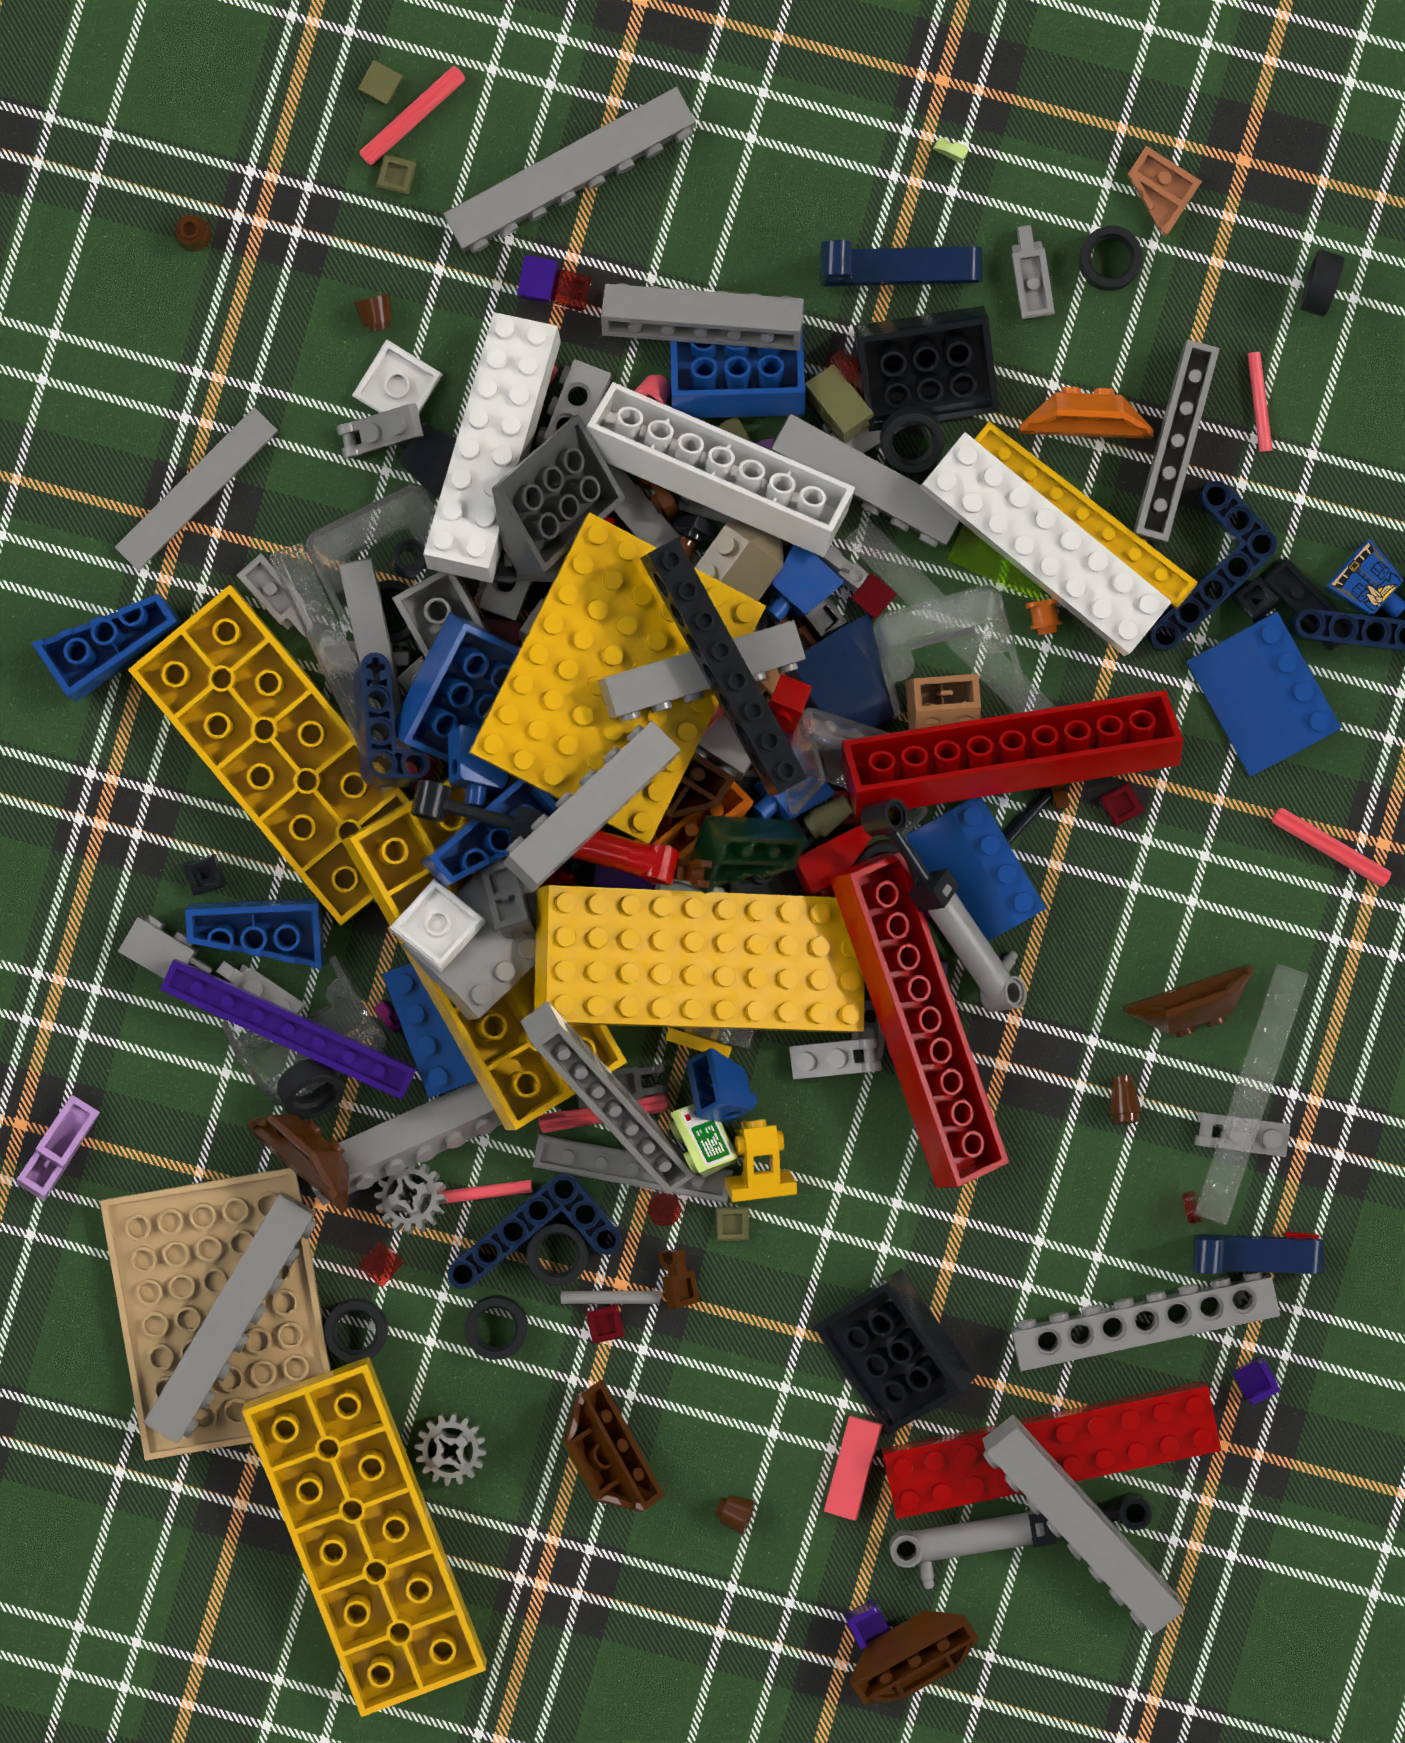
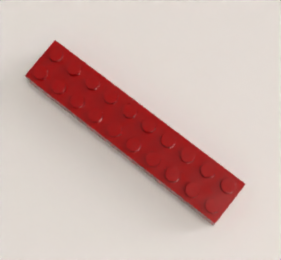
M1166 690L844 740L841 746V769L855 817H860L865 805L890 799H899L905 804L907 809L1179 766L1183 737Z
M900 852L884 853L829 876L936 1188H958L1009 1163L924 912H919L908 896L914 883L907 862Z
M1204 1381L1019 1420L1075 1482L1222 1451L1209 1388ZM1000 1424L882 1448L896 1518L901 1519L1023 1493L1021 1490L1015 1492L1004 1478L1006 1474L1000 1467L994 1469L983 1455L986 1451L982 1439Z

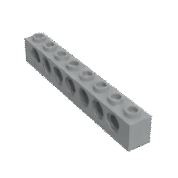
M576 359L573 360L571 366L565 365L559 383L564 385L559 397L553 396L547 414L552 416L548 428L541 427L535 445L540 446L557 431V426L561 421L570 420L574 415H579L587 427L606 394L612 374ZM575 389H582L588 394L587 401L581 406H574L569 402V395ZM482 581L475 598L480 601L478 607L517 622L533 581H516L515 587L509 592L499 590L497 583Z
M548 1001L520 1021L536 1050L667 1194H670L695 1176L689 1168L681 1149Z
M1247 1272L1243 1274L1244 1279L1231 1281L1230 1277H1223L1211 1280V1286L1198 1288V1284H1190L1179 1287V1293L1166 1295L1165 1291H1157L1146 1294L1147 1300L1134 1302L1133 1298H1125L1114 1301V1307L1101 1309V1305H1092L1081 1308L1082 1314L1069 1316L1068 1312H1059L1049 1315V1321L1037 1323L1035 1318L1019 1321L1016 1328L1010 1329L1020 1371H1026L1278 1317L1280 1312L1273 1279L1269 1274L1263 1275V1272ZM1240 1290L1248 1291V1303L1242 1307L1235 1306L1233 1304L1234 1294ZM1207 1297H1214L1217 1300L1215 1311L1209 1314L1202 1313L1200 1309L1201 1302ZM1174 1304H1181L1185 1308L1184 1316L1177 1321L1170 1320L1168 1317L1169 1308ZM1142 1311H1149L1153 1316L1151 1324L1144 1328L1138 1327L1135 1322L1136 1316ZM1109 1318L1120 1320V1329L1115 1334H1106L1103 1331V1325ZM1077 1325H1084L1088 1328V1335L1082 1341L1071 1339V1331ZM1044 1332H1052L1056 1335L1055 1344L1050 1348H1042L1038 1344V1339Z

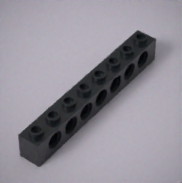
M678 538L640 557L769 796L781 794L807 779L808 777Z

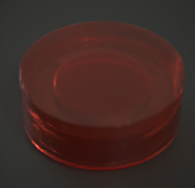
M1195 1191L1183 1192L1182 1200L1188 1223L1191 1225L1201 1223L1202 1217Z
M661 1192L656 1194L648 1205L649 1217L660 1226H669L675 1223L681 1213V1204L678 1198L671 1193Z

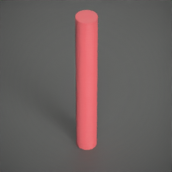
M1252 352L1248 353L1247 356L1259 452L1273 451L1261 353Z
M524 1180L441 1191L440 1194L445 1195L448 1198V1202L440 1204L533 1193L532 1181Z

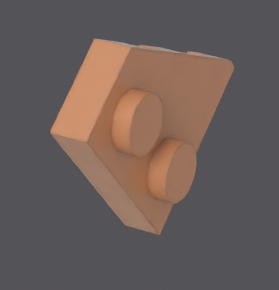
M1148 146L1144 148L1127 175L1161 234L1167 237L1202 182Z

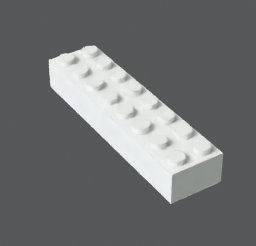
M493 312L423 553L428 569L489 583L493 582L503 545L492 487L529 456L561 343L558 326Z
M612 382L586 427L606 463L822 557L825 556L848 512L855 490L854 486Z
M966 432L961 435L919 487L1123 656L1133 651L1172 603Z

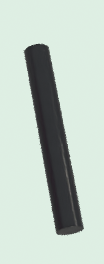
M1043 789L1003 833L1009 845L1018 838L1053 798L1046 790Z

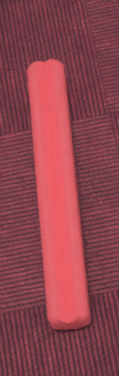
M452 66L367 143L359 152L361 157L369 165H373L465 81L464 74L456 66Z
M1279 808L1273 816V824L1378 886L1384 887L1390 879L1391 872L1286 809Z
M665 1093L644 1096L643 1099H637L649 1115L666 1112L669 1108ZM589 1107L540 1115L538 1119L542 1133L603 1123Z

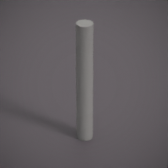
M561 1291V1304H660V1291Z

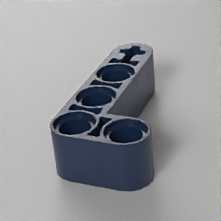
M369 653L356 667L353 676L361 777L366 784L373 787L415 786L418 780H421L429 771V758L423 751L418 749L396 748L390 663L381 653ZM368 698L377 700L381 709L371 707L368 703ZM370 730L378 731L382 735L383 741L380 742L373 739ZM378 762L382 764L385 768V774L376 772L372 763ZM405 762L414 764L418 773L413 774L406 769Z
M1213 1234L1194 1235L1193 1272L1219 1274L1223 1273V1271L1323 1273L1324 1239Z

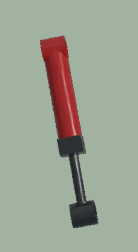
M418 780L410 810L411 815L433 822H443L444 815L447 812L508 829L510 832L507 843L511 844L519 836L526 839L533 832L530 828L532 824L542 816V811L520 805L516 808L512 817L450 800V787L428 780ZM599 830L571 857L637 875L652 883L670 886L673 882L680 851L668 846L654 843L647 844Z

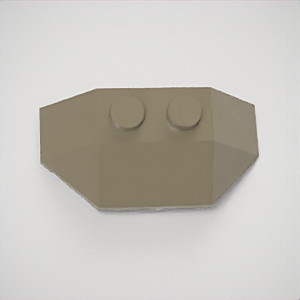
M736 519L723 527L694 568L759 601L783 567L782 539Z

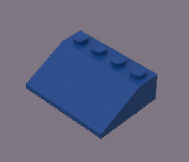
M803 328L800 351L670 341L672 408L695 418L805 415Z
M449 612L394 720L396 737L405 744L448 762L449 731L459 725L480 730L485 720L483 716L493 704L521 647Z
M1278 612L1272 613L1186 661L1249 777L1342 728Z
M982 797L968 799L905 835L929 872L948 868L959 885L955 893L987 941L1046 909Z

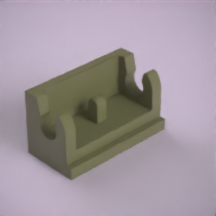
M832 364L805 383V398L839 441L847 444L870 426L868 420L874 416V413L835 364Z

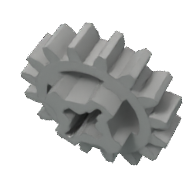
M423 1163L419 1169L417 1164L408 1167V1169L405 1168L398 1175L388 1176L387 1182L378 1181L383 1191L374 1194L376 1199L382 1201L381 1204L376 1206V1210L379 1213H386L382 1220L386 1224L393 1222L392 1228L395 1231L399 1232L404 1226L405 1232L412 1234L416 1226L421 1232H425L426 1222L435 1226L437 1223L433 1216L435 1214H444L439 1204L448 1202V1198L440 1194L441 1191L446 1189V1185L443 1182H437L440 1175L436 1171L429 1174L430 1167L427 1164ZM412 1177L422 1178L428 1183L416 1184ZM398 1184L394 1194H392L393 1189ZM409 1188L416 1194L413 1196V1207L406 1201L409 1199ZM428 1201H431L428 1208L424 1211ZM406 1211L410 1218L400 1217L395 1212Z
M456 1412L452 1413L450 1420H446L442 1413L438 1416V1424H435L432 1420L427 1421L426 1424L429 1432L420 1430L418 1435L424 1442H417L415 1444V1449L422 1451V1454L416 1457V1462L426 1463L422 1472L426 1474L432 1471L434 1473L433 1482H436L441 1476L444 1477L445 1486H449L452 1478H456L460 1485L463 1484L464 1474L470 1478L475 1476L473 1466L482 1468L483 1462L478 1459V1456L486 1455L487 1449L479 1447V1445L485 1442L486 1438L485 1436H477L475 1434L480 1427L478 1424L472 1427L467 1425L469 1422L468 1416L461 1422L457 1420ZM444 1428H456L461 1430L459 1434L448 1433ZM431 1438L437 1444V1451L432 1457L429 1453ZM471 1441L473 1454L469 1461L468 1456L465 1454V1446ZM446 1442L450 1446L454 1443L458 1445L456 1456L452 1452L447 1455L444 1453ZM443 1464L454 1465L457 1470H446L441 1468Z

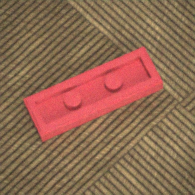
M853 1415L849 1416L824 1512L854 1521L857 1520L883 1424Z

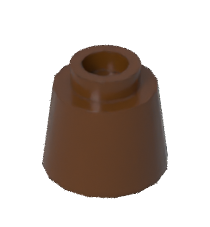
M198 215L181 217L175 227V238L178 244L190 252H198L204 249L212 237V229L209 223Z
M389 293L354 302L363 326H369L370 333L390 328L388 321L393 319Z
M729 1495L727 1499L721 1498L715 1516L720 1518L722 1525L744 1535L751 1520L756 1500Z

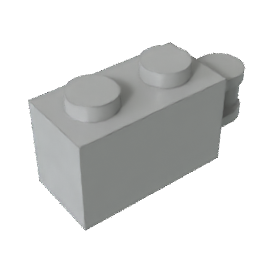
M148 915L147 918L137 917L118 950L119 953L164 979L175 958L189 965L192 963L198 969L209 974L213 970L210 966L195 958L199 949L193 947L192 943H187V935L179 931L175 935L164 930L166 924L152 915Z

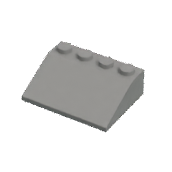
M501 858L483 868L505 862V860ZM481 870L455 896L485 919L486 924L442 972L407 944L403 943L401 945L468 1020L481 1018L535 965L536 933L526 935L523 933V930H515L512 932L513 938L507 939L501 931L497 932L495 930ZM524 884L536 929L537 889L532 892Z

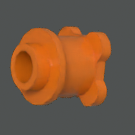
M1053 598L1025 604L1026 609H1030L1033 626H1030V630L1037 629L1038 635L1057 632V626L1063 624L1058 618L1056 604L1059 602Z

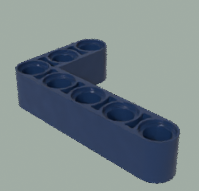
M847 240L821 242V286L970 284L983 281L981 247L852 249V242Z
M1213 481L1204 486L1199 492V504L1237 546L1198 582L1197 586L1177 610L1172 607L1150 628L1147 636L1148 642L1157 651H1168L1177 646L1262 566L1277 549V539L1274 534L1224 482ZM1215 488L1221 491L1223 494L1221 505L1214 506L1208 502L1207 492L1209 489ZM1238 512L1245 517L1246 524L1242 530L1234 529L1231 526L1229 519L1232 513ZM1261 536L1267 540L1269 547L1265 554H1259L1254 551L1252 542L1255 537ZM1232 559H1238L1243 563L1244 573L1241 577H1235L1230 574L1228 564ZM1207 582H1215L1220 587V596L1217 599H1209L1204 594V586ZM1188 604L1195 608L1196 618L1193 622H1185L1180 617V608L1183 605ZM1166 627L1171 631L1172 641L1170 644L1161 645L1157 642L1155 634L1158 628Z
M1307 609L1295 614L1290 623L1292 633L1302 640L1405 652V645L1399 639V633L1405 627V620ZM1306 615L1311 616L1316 624V628L1311 634L1305 633L1301 628V620ZM1338 619L1344 620L1349 626V631L1343 638L1338 637L1334 632V623ZM1371 623L1376 624L1380 629L1381 635L1376 642L1371 641L1366 635L1367 627Z
M561 1172L550 1179L456 1258L448 1269V1280L457 1289L471 1287L561 1211L600 1254L610 1255L616 1252L620 1247L622 1234L619 1227L577 1177ZM562 1179L570 1181L574 1189L573 1193L566 1197L560 1196L555 1190V1184ZM534 1201L544 1202L548 1207V1214L542 1218L533 1216L530 1212L531 1203ZM579 1206H591L595 1211V1217L589 1222L578 1219L576 1210ZM510 1222L520 1224L523 1229L522 1236L518 1239L509 1238L505 1233L506 1224ZM603 1230L612 1231L616 1236L615 1244L610 1247L602 1246L598 1242V1234ZM485 1243L493 1244L497 1249V1257L493 1260L484 1259L480 1255V1246ZM467 1265L472 1271V1278L468 1281H460L455 1276V1267Z

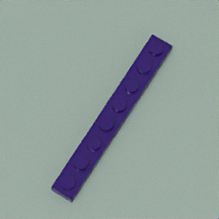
M176 958L173 959L160 988L161 991L403 1100L417 1070L414 1066Z

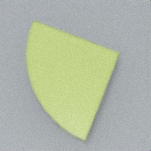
M943 137L938 138L933 147V150L961 165L969 150L967 146L959 142L952 144Z

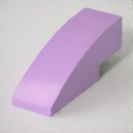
M71 1095L18 1176L16 1184L45 1201L100 1112Z

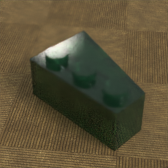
M706 815L690 859L712 861V868H704V879L710 881L709 888H698L706 894L713 892L715 886L729 883L731 886L741 884V879L754 875L758 878H763L795 869L807 839L785 819Z

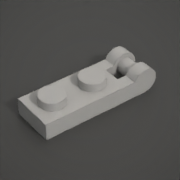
M407 404L336 426L338 436H342L344 448H342V454L344 459L361 456L424 436L416 404ZM357 432L360 433L362 442L360 444L356 442L355 433Z
M878 1037L790 1046L793 1079L881 1071L882 1064L881 1060L877 1059L876 1048L879 1047ZM863 1049L864 1062H858L857 1050Z
M1198 1112L1197 1122H1200L1199 1135H1195L1194 1145L1286 1157L1290 1133V1124ZM1213 1124L1222 1125L1221 1137H1212Z

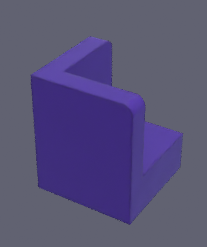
M526 255L519 281L518 297L551 304L559 266L558 261Z
M1261 1356L1231 1371L1251 1406L1281 1391L1270 1368Z
M875 1599L845 1614L846 1622L861 1650L867 1647L868 1641L890 1630Z

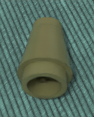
M842 795L839 798L812 807L808 810L809 813L803 816V819L810 832L817 839L822 835L826 837L854 811L845 795Z

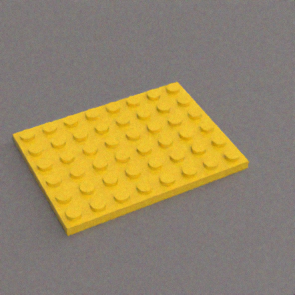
M589 512L468 753L559 800L566 792L570 791L574 794L582 786L578 782L591 769L598 772L605 765L602 761L603 758L613 748L617 746L621 750L629 743L626 737L638 725L645 728L653 721L681 750L675 760L606 823L622 833L648 844L651 842L719 702L710 688L702 691L703 698L684 703L683 697L671 700V708L654 713L651 707L639 710L641 717L622 723L620 716L612 719L609 718L598 680L691 651L640 557L655 550L656 547ZM694 568L732 639L753 633L766 605Z

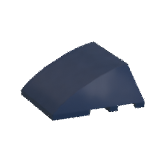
M870 614L843 626L805 650L806 659L796 662L798 669L784 673L788 677L812 686L804 711L814 729L840 750L842 741L860 738L896 715Z

